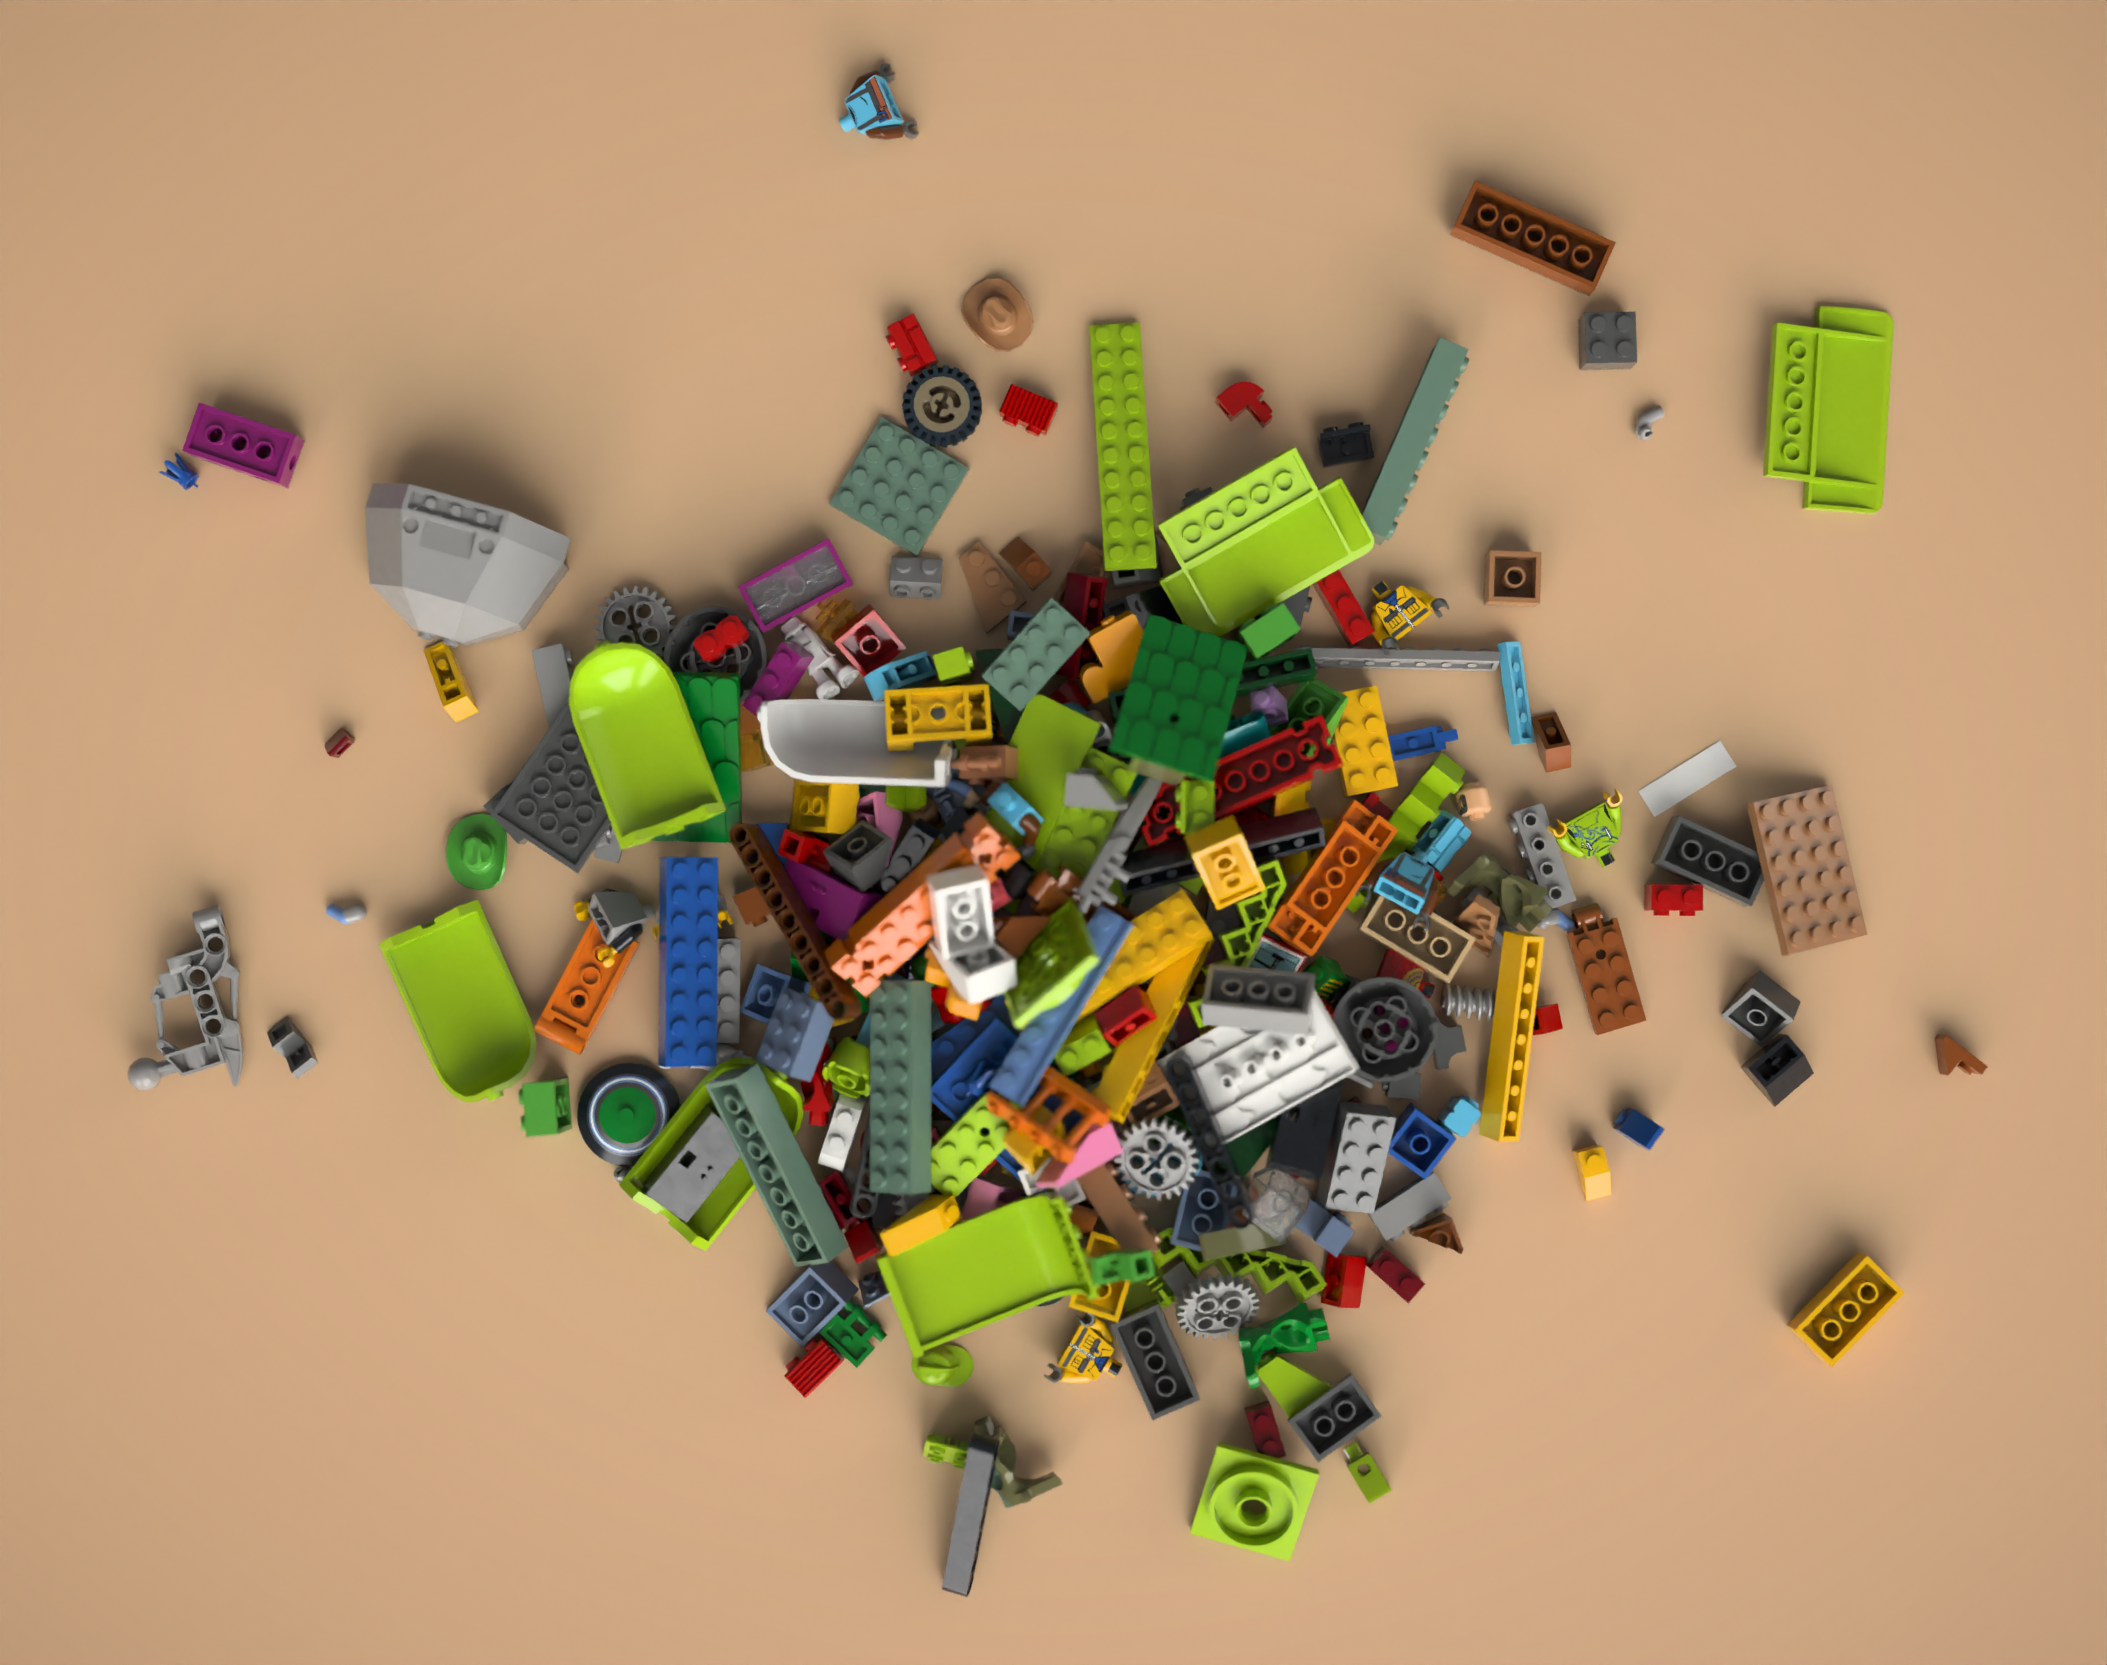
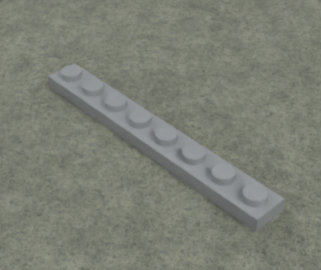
M1302 645L1293 649V651L1311 648L1316 668L1496 671L1500 662V652L1490 649L1467 651L1463 648H1456L1452 651H1447L1439 648L1415 650L1412 647H1405L1397 651L1396 649L1388 648L1389 656L1384 654L1383 647L1375 649H1364L1361 646L1338 648L1337 646L1313 648L1310 645Z

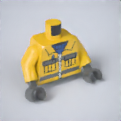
M1381 581L1371 589L1380 600L1371 609L1373 613L1370 616V621L1375 631L1372 635L1383 647L1384 654L1389 656L1388 648L1395 647L1399 651L1397 641L1433 613L1431 610L1434 611L1437 617L1441 618L1443 615L1439 608L1446 607L1448 610L1450 608L1445 599H1437L1426 591L1412 586L1405 587L1401 585L1392 592L1386 583Z
M1089 1313L1083 1318L1076 1316V1319L1080 1322L1059 1357L1057 1366L1052 1363L1048 1364V1367L1053 1369L1052 1374H1044V1377L1054 1383L1058 1381L1088 1383L1091 1379L1097 1380L1103 1370L1115 1378L1123 1364L1111 1358L1115 1349L1113 1345L1114 1338L1107 1324L1097 1316Z

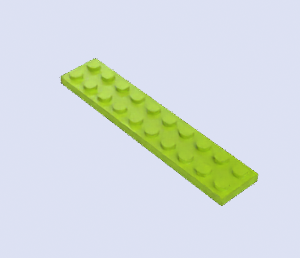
M1140 322L1089 325L1105 571L1156 568Z

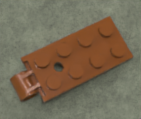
M1064 865L1060 866L1061 873L1057 878L1049 871L1042 869L1026 889L1031 896L1038 900L1037 903L1033 901L1030 904L1031 908L1040 915L1050 917L1065 904L1068 898H1074L1079 904L1081 897L1077 895L1076 891L1083 878ZM1103 899L1100 903L1102 907L1128 922L1139 917L1117 901L1115 905ZM1090 904L1086 913H1082L1087 926L1099 906L1096 907Z
M1597 903L1572 910L1571 914L1577 931H1569L1566 935L1595 1034H1604L1646 1021L1618 919L1612 918L1610 921L1603 922L1602 912ZM1600 949L1605 952L1602 959L1596 957V952Z

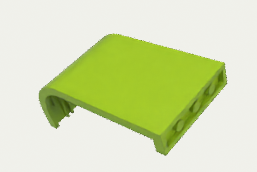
M1045 1192L1024 1197L954 1224L946 1231L893 1257H890L887 1251L875 1256L914 1359L924 1355L923 1351L1044 1302L1073 1294H1083L1088 1300L1099 1297L1096 1289L1100 1288V1285L1092 1284V1276L1087 1267L1090 1259L1086 1249H1081L1077 1239L1081 1238L1076 1223L1071 1224L1068 1214H1071L1072 1211L1066 1198L1062 1199L1056 1192Z

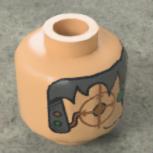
M1480 782L1462 785L1455 795L1459 815L1469 817L1470 822L1484 819V814L1490 812L1492 808L1488 788L1481 786Z

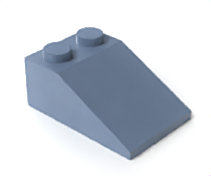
M1200 1170L1194 1182L1189 1181L1190 1186L1188 1189L1182 1187L1170 1244L1202 1252L1198 1235L1228 1229L1230 1221L1209 1172ZM1232 1184L1226 1185V1192L1234 1197L1236 1196L1237 1188Z
M831 1261L824 1264L810 1265L766 1312L803 1347L850 1301L859 1288Z

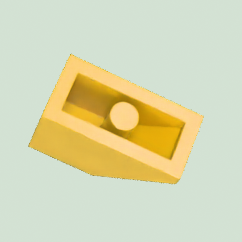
M1594 1144L1572 1150L1585 1200L1588 1201L1610 1195V1170L1603 1146Z

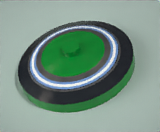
M622 1063L606 1068L587 1084L578 1104V1126L583 1140L599 1158L619 1166H634L681 1107V1103L674 1086L661 1072L644 1064Z

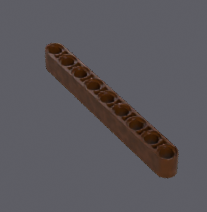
M734 824L729 832L730 841L828 1015L833 1020L857 1018L861 1012L860 1001L848 980H845L831 968L824 953L829 947L764 832L756 824Z

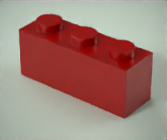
M1339 569L1313 584L1349 648L1375 632Z

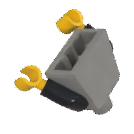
M608 888L601 892H594L587 903L577 901L574 904L577 919L579 921H586L591 915L606 945L612 946L610 949L601 948L598 951L599 960L609 956L603 961V965L606 968L614 964L615 958L613 955L617 952L620 954L643 933L647 919H653L655 916L653 905H641L635 893L631 891L619 892Z

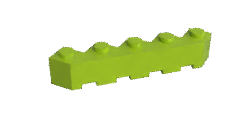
M1441 752L1422 774L1421 779L1411 788L1400 802L1399 807L1388 818L1387 821L1396 827L1398 831L1376 864L1391 857L1397 858L1405 849L1411 851L1419 841L1416 835L1428 820L1432 823L1441 813V810L1438 808L1450 792L1455 794L1464 782L1461 781V778L1466 771ZM1366 879L1361 885H1365L1367 883ZM1362 890L1357 897L1355 893L1346 908L1355 913L1361 906L1366 908L1374 896L1372 895L1371 899L1364 903L1368 892Z
M1271 859L1255 865L1265 890L1234 903L1241 925L1218 933L1226 958L1211 964L1236 967L1248 966L1257 949L1259 940L1274 913L1275 906L1287 885L1278 860ZM1210 964L1202 967L1206 980ZM1203 994L1186 1000L1194 1024L1198 1028L1206 1026L1203 1025L1201 1004Z
M1171 1227L1159 1233L1163 1240L1159 1243L1162 1249L1152 1255L1153 1262L1158 1269L1180 1256L1195 1277L1216 1265L1223 1277H1226L1228 1273L1232 1274L1233 1279L1238 1275L1244 1278L1251 1274L1264 1295L1287 1283L1299 1303L1305 1302L1321 1292L1327 1285L1313 1262L1299 1261L1268 1251L1254 1250L1204 1261L1201 1251L1170 1244L1173 1228Z

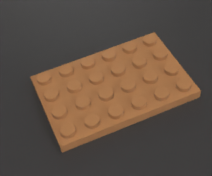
M1827 785L1747 803L1782 956L1867 935L1833 786Z

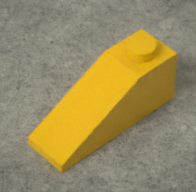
M441 641L425 649L424 653L442 705L452 719L458 722L479 712L451 646L445 645Z
M932 1194L880 1234L888 1255L893 1257L946 1231L961 1220L962 1216L954 1195Z

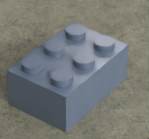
M783 986L755 1060L790 1077L811 1082L834 1021L828 1015L820 999Z

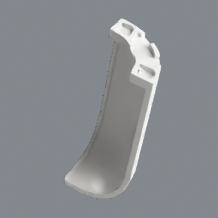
M777 699L763 701L761 706L758 707L757 717L758 721L761 722L764 748L774 764L793 778L809 782L945 787L952 778V773L950 772L951 760L957 758L958 749H953L955 739L914 742V751L888 752L885 701L829 699L822 702L820 699ZM935 708L931 711L932 718L940 720L946 715L942 708Z

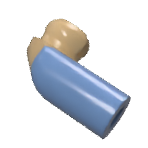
M955 777L951 778L947 788L967 797L963 805L971 809L980 800V796L968 783Z

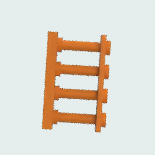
M1048 1066L1038 1083L1042 1088L1021 1111L1009 1104L1011 1100L1004 1095L999 1097L992 1091L987 1094V1107L994 1116L1002 1117L1009 1122L1014 1130L1024 1132L1036 1145L1044 1146L1051 1151L1056 1159L1066 1161L1068 1164H1072L1075 1158V1149L1072 1146L1091 1124L1097 1123L1104 1128L1110 1121L1111 1107L1050 1066ZM1049 1095H1056L1063 1100V1103L1042 1126L1030 1118ZM1071 1109H1076L1084 1114L1082 1120L1064 1140L1051 1132Z

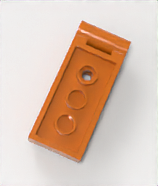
M592 919L543 1013L538 1019L534 1032L580 1055L585 1049L589 1038L593 1035L640 942L635 940L620 954L617 952L613 955L615 958L614 964L606 968L603 965V961L609 956L599 960L598 951L601 948L610 949L612 946L606 945ZM579 995H582L584 997L583 1004H579L577 1002V997Z

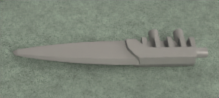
M1147 777L1129 801L1128 809L1123 810L1076 891L1077 895L1081 897L1077 909L1082 913H1086L1090 904L1098 907L1102 899L1115 905L1119 896L1108 891V888L1115 877L1126 883L1129 880L1131 873L1120 868L1126 858L1123 854L1137 832L1163 781Z

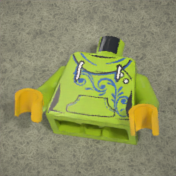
M1616 788L1614 789L1615 795L1611 798L1607 792L1603 793L1607 805L1605 802L1599 803L1565 823L1556 819L1558 822L1556 829L1550 825L1547 826V830L1554 835L1561 850L1576 858L1588 859L1595 855L1602 867L1615 861L1609 847L1619 841L1618 836L1621 833L1622 821L1620 807L1622 795Z

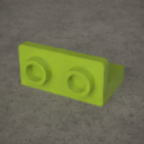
M1181 780V786L1176 787V801L1181 802V812L1176 813V828H1180L1182 834H1191L1214 824L1215 781L1210 783L1207 781Z

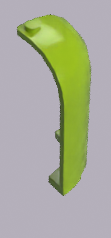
M610 641L597 644L595 646L596 650L586 655L575 668L570 682L569 706L574 726L621 850L650 842L654 837L664 833L666 836L684 830L685 825L695 822L701 823L726 811L681 690L669 667L654 652L639 644H611Z
M477 899L457 906L434 918L433 922L424 925V929H422L421 925H418L379 943L382 954L434 1071L446 1089L454 1097L466 1103L478 1102L485 1098H488V1101L491 1102L504 1096L503 1090L517 1083L528 1073L535 1060L537 1043L530 1016Z
M732 1058L717 1065L708 1073L619 1184L631 1199L645 1206L656 1215L658 1212L663 1214L670 1220L668 1224L677 1230L690 1244L704 1251L710 1247L756 1188L741 1156L687 1223L646 1195L642 1184L707 1104L717 1110L705 1085L726 1070L758 1063L760 1069L765 1074V1079L771 1091L776 1096L777 1103L786 1117L794 1137L796 1136L804 1114L802 1097L785 1081L788 1078L786 1074L775 1069L772 1071L752 1058ZM688 1150L681 1160L685 1162L692 1153Z

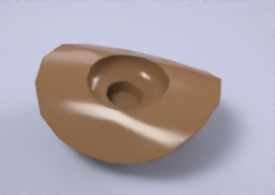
M1003 278L985 279L973 286L965 296L961 308L963 319L970 330L984 345L995 351H1011L1021 346L1031 333L1034 320L1026 299L1011 282Z

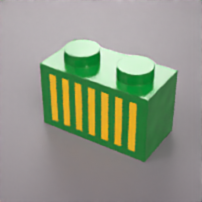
M1321 955L1301 972L1315 974L1314 989L1317 995H1321V999L1325 998V1001L1348 982L1338 962Z

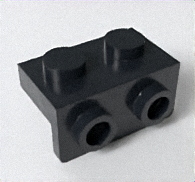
M1363 422L1349 424L1346 429L1338 430V427L1323 429V433H1320L1317 438L1323 468L1373 459L1374 453L1369 433L1371 430L1370 424L1363 425Z

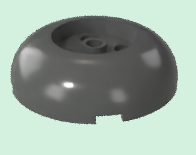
M705 607L691 612L678 622V625L667 639L664 663L671 672H703L706 669H710L713 673H728L727 668L729 665H737V673H740V703L748 698L767 667V648L759 629L745 615L726 607ZM737 615L750 633L748 639L741 645L728 650L722 657V660H720V664H715L714 662L707 663L698 653L693 643L702 633L715 630L716 626L723 619Z
M1376 977L1355 985L1340 1000L1332 1020L1360 1067L1355 1073L1372 1081L1393 1082L1413 1075L1429 1060L1437 1041V1019L1429 1000L1415 986L1397 978ZM1376 1005H1382L1385 1008L1383 1015H1375L1373 1009ZM1398 1018H1407V1027H1399L1397 1025ZM1387 1023L1390 1030L1382 1032L1380 1025ZM1370 1028L1373 1031V1036L1370 1039H1365L1362 1036L1363 1029ZM1388 1040H1393L1397 1047L1393 1051H1388L1385 1048V1043Z

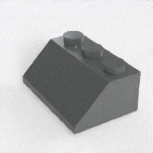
M1350 1373L1287 1420L1317 1462H1320L1380 1418L1381 1415Z

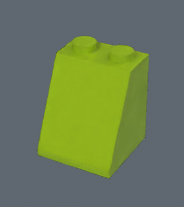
M1094 1014L1071 1028L1054 1056L1065 1077L1110 1053L1115 1048L1112 1043L1103 1037Z

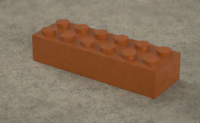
M1474 181L1450 233L1453 237L1587 296H1590L1596 289L1616 243L1478 181Z

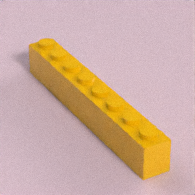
M1214 937L1149 979V988L1146 993L1157 1015V1020H1153L1148 1026H1144L1136 1034H1132L1127 1040H1123V1043H1119V1046H1115L1114 1057L1111 1063L1107 1064L1103 1069L1101 1083L1091 1093V1095L1111 1107L1110 1119L1121 1124L1124 1123L1215 942Z
M1504 931L1479 1135L1498 1142L1519 1141L1544 945L1543 936L1523 931Z

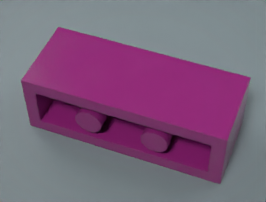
M782 642L743 706L757 717L758 707L761 706L763 701L788 699L814 656L796 642Z

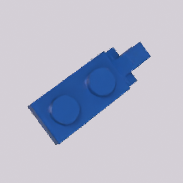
M1431 726L1390 735L1388 739L1393 761L1439 752L1446 749V742L1457 740L1458 735L1456 729L1443 732L1442 726Z

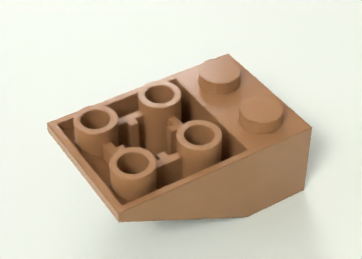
M1114 1049L1096 1060L1102 1072L1105 1066L1111 1063L1114 1057ZM1156 1059L1127 1115L1132 1125L1134 1121L1141 1125L1144 1117L1150 1122L1154 1116L1159 1117L1180 1105L1174 1090Z

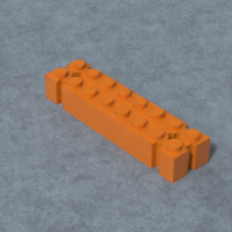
M980 811L964 824L966 831L959 836L955 832L847 930L849 937L845 941L839 938L824 951L831 968L845 980L849 978L852 986L865 997L881 984L879 977L882 974L886 973L890 976L934 936L927 876L979 864L988 879L989 886L997 879L995 874L997 870L1002 867L1006 871L1021 857L1012 841L1000 830H996L993 823Z

